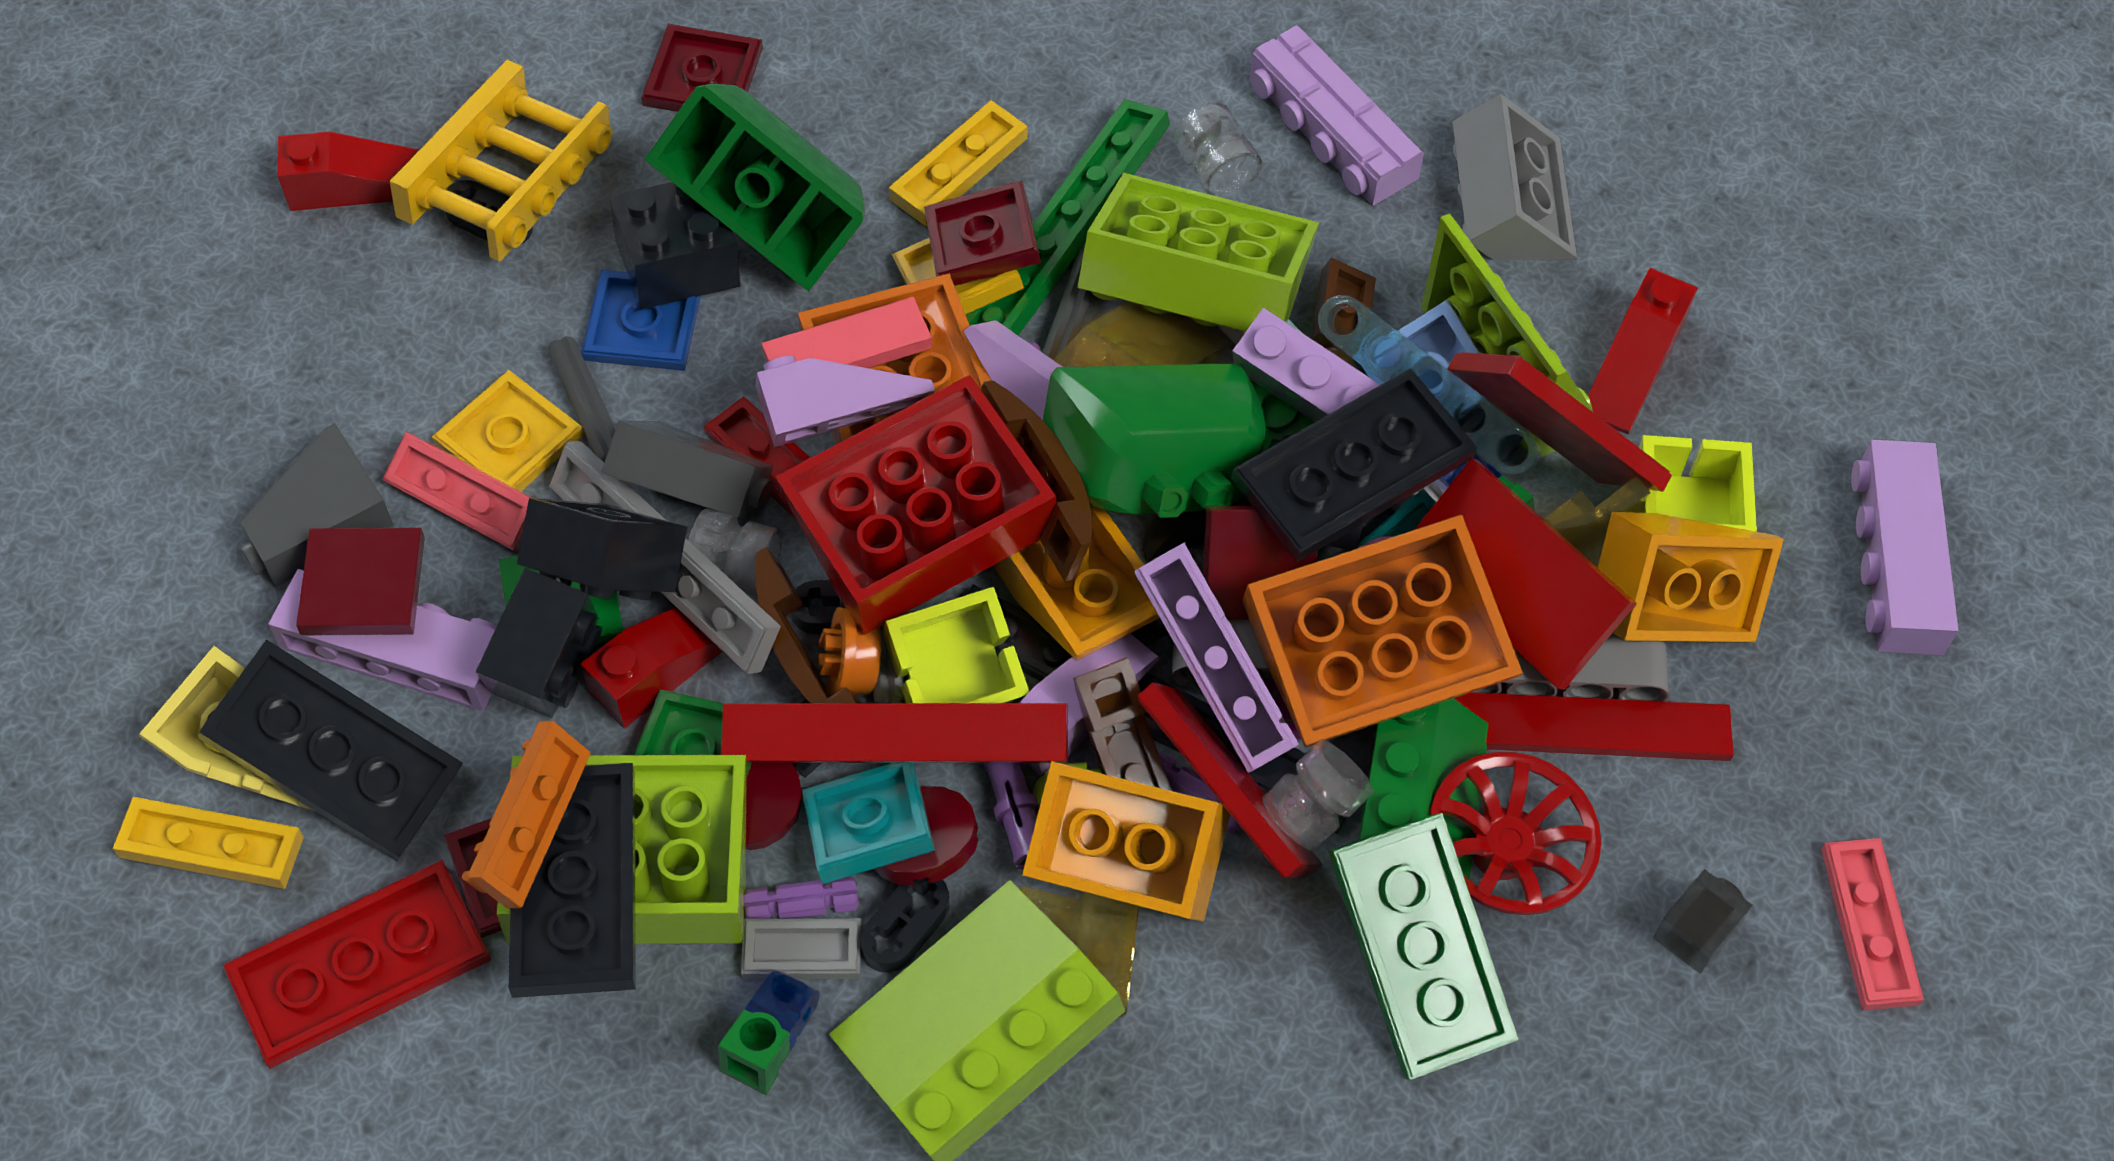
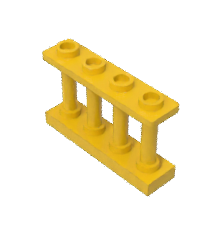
M506 60L390 180L396 218L413 225L427 209L436 207L485 229L490 258L501 262L513 248H518L523 243L533 225L542 216H547L552 211L556 200L569 185H574L579 181L584 169L597 153L602 154L607 150L613 136V129L610 126L609 106L598 101L580 119L530 97L526 90L524 66ZM523 115L567 134V136L555 149H551L505 127L513 117ZM495 145L539 166L526 180H523L480 161L476 157L486 147ZM466 176L511 197L495 212L446 189L457 178Z

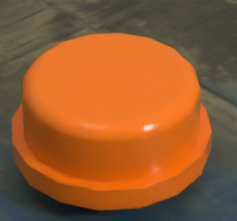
M837 607L830 629L824 628L819 640V647H824L827 650V654L819 653L818 668H821L820 675H827V686L831 696L846 687L854 694L868 695L876 686L879 676L882 651L881 629L879 627L863 635L847 608Z

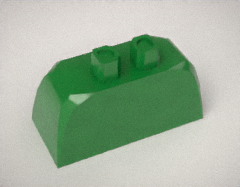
M707 84L696 86L644 159L808 292L865 218L863 193L858 182L751 94L736 85Z
M1241 363L1057 367L1050 375L1043 421L1059 439L1077 468L1091 506L1127 514L1156 513L1160 518L1178 517L1182 512L1206 511L1207 506H1236L1240 504L1246 497L1231 479L1233 469L1262 453L1266 432L1263 409L1252 382Z

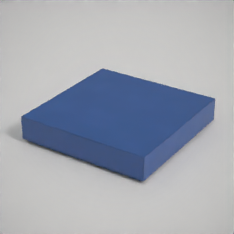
M601 270L581 350L584 361L685 371L701 296H693L685 300L640 310L628 273Z

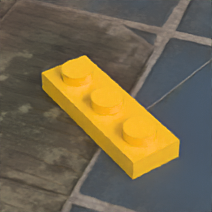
M990 100L889 187V200L927 227L924 207L961 197L1028 139V126Z
M133 797L112 849L122 859L285 889L304 836L298 827Z

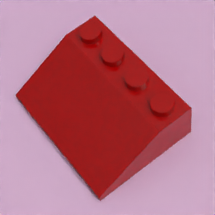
M971 375L954 382L775 476L778 487L833 588L863 635L884 625L886 621L903 615L1039 541L1057 503L1054 492Z

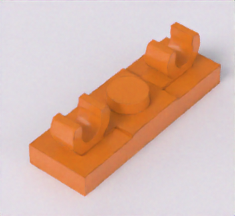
M554 721L538 722L531 739L523 743L521 748L525 752L518 767L512 768L509 773L511 778L489 823L490 828L484 841L476 844L474 851L478 854L470 871H464L461 877L481 893H488L506 908H522L591 754L588 749Z

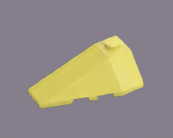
M213 646L139 733V737L187 771L313 810L198 738L200 729L245 669V667Z

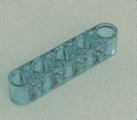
M1337 295L1329 298L1322 305L1318 313V324L1323 335L1384 383L1409 368L1419 378L1425 372L1437 371L1442 378L1443 388L1436 399L1459 426V414L1462 408L1471 403L1480 404L1486 414L1483 427L1477 432L1465 433L1478 447L1476 454L1495 469L1509 475H1523L1529 473L1537 466L1541 458L1542 448L1539 439L1447 370L1448 367L1366 304L1347 295ZM1353 307L1358 315V324L1350 334L1339 335L1334 327V318L1342 308ZM1395 339L1400 347V357L1393 366L1382 368L1376 361L1375 350L1383 340ZM1521 436L1528 444V456L1522 464L1510 466L1502 459L1501 447L1509 437Z

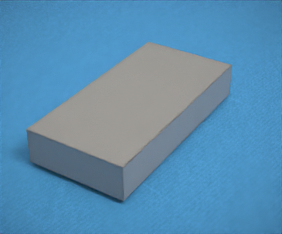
M861 918L744 919L741 964L742 980L860 979Z

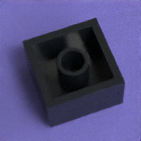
M669 182L609 196L615 241L629 275L640 310L685 300L693 296L698 297L741 287L737 242L732 230L674 183Z
M529 498L517 565L537 570L539 574L568 586L572 585V581L580 583L579 590L592 597L612 599L614 590H618L617 594L621 596L650 600L652 591L675 592L688 527L608 504Z
M524 568L476 669L477 675L490 693L550 718H553L558 706L567 708L579 682V677L573 675L582 655L589 658L593 654L602 633V626L597 625L599 617L589 595Z

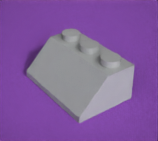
M1502 94L1452 121L1455 138L1453 153L1458 163L1460 180L1458 193L1462 200L1465 221L1462 230L1474 247L1492 260L1576 259L1577 254L1560 138Z

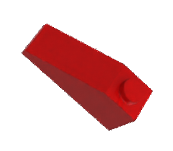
M330 131L278 136L277 177L290 211L393 202L390 180L411 160L419 149Z
M1649 268L1635 294L1588 394L1593 413L1614 429L1627 435L1634 425L1687 320L1698 287L1653 268Z
M673 608L623 630L583 661L581 668L589 693L625 729L653 707L660 689L672 692L723 651L678 608Z

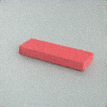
M914 297L762 343V351L766 362L784 356H795L796 361L814 358L864 368L874 367L932 349V337Z
M405 432L382 480L507 548L519 552L529 498L533 497L426 440Z
M1881 838L1824 843L1821 851L1862 1010L1919 1006L1924 1001Z

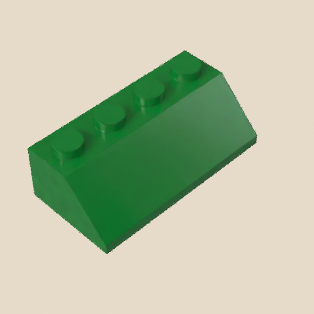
M1452 698L1375 724L1358 840L1429 816L1435 793L1446 776L1460 764L1475 756L1486 754V738L1489 723ZM1466 778L1455 788L1449 799L1465 803L1478 812L1480 795L1474 784ZM1443 815L1452 843L1465 838H1475V834L1469 825L1453 816ZM1465 855L1458 858L1462 873L1469 880L1473 855Z

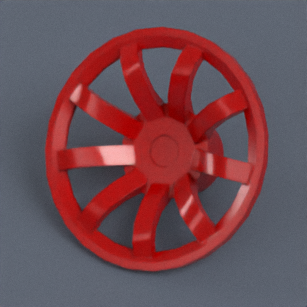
M1517 752L1483 754L1475 756L1457 766L1446 776L1435 793L1430 815L1443 813V815L1458 818L1469 825L1476 835V838H1465L1455 841L1453 846L1457 858L1473 855L1477 867L1484 873L1478 886L1463 874L1471 899L1483 906L1506 914L1534 915L1547 913L1566 905L1577 897L1592 879L1600 858L1602 844L1600 824L1595 810L1584 791L1568 774L1553 764L1535 756ZM1495 767H1513V780L1506 807H1501L1493 783L1483 770ZM1529 771L1545 777L1558 787L1527 814L1522 809L1528 786ZM1466 778L1478 790L1483 803L1484 817L1469 805L1449 799L1455 788ZM1570 799L1580 815L1583 826L1565 825L1542 830L1539 825L1559 805ZM1570 841L1586 843L1584 860L1579 870L1565 858L1544 851V848ZM1532 867H1543L1556 872L1566 880L1568 885L1559 892L1542 899L1538 878ZM1518 877L1523 886L1526 901L1508 900L1491 893L1498 880H1510Z

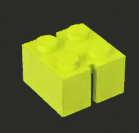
M1642 436L1639 448L1668 469L1672 477L1663 492L1631 488L1633 513H1657L1757 532L1752 443L1703 439L1689 472V477H1684L1681 475L1692 449V438Z
M994 587L888 620L882 628L897 678L909 676V680H906L901 688L906 703H1020L1029 693L1014 646L1004 648L998 656L994 649L995 646L1003 644L1010 636Z

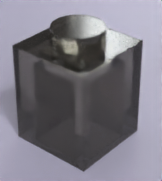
M1704 869L1663 917L1653 939L1701 974L1738 930L1753 905L1744 899L1741 891L1733 883L1724 878H1716Z

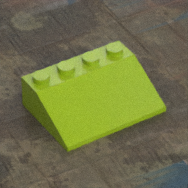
M1123 173L1087 231L1077 288L1092 291L1093 295L1104 300L1123 299L1141 304L1143 308L1154 313L1173 312L1191 317L1196 323L1204 326L1222 325L1242 330L1244 334L1263 308L1287 323L1317 234L1319 222Z
M1449 213L1440 217L1421 304L1423 312L1427 313L1448 300L1480 353L1520 356L1593 412L1587 394L1576 386L1563 367L1556 352L1548 347L1534 328L1530 317L1520 309L1506 290L1502 279L1491 270L1452 215ZM1488 401L1526 435V439L1520 447L1531 462L1555 451Z
M590 755L585 766L633 763L635 771L636 944H743L744 891L746 890V755ZM512 756L511 769L518 767L522 756ZM498 902L497 917L506 943L509 945L510 908H506Z
M1009 880L829 1033V1036L934 1161H953L1126 1010L1119 993L1090 960Z

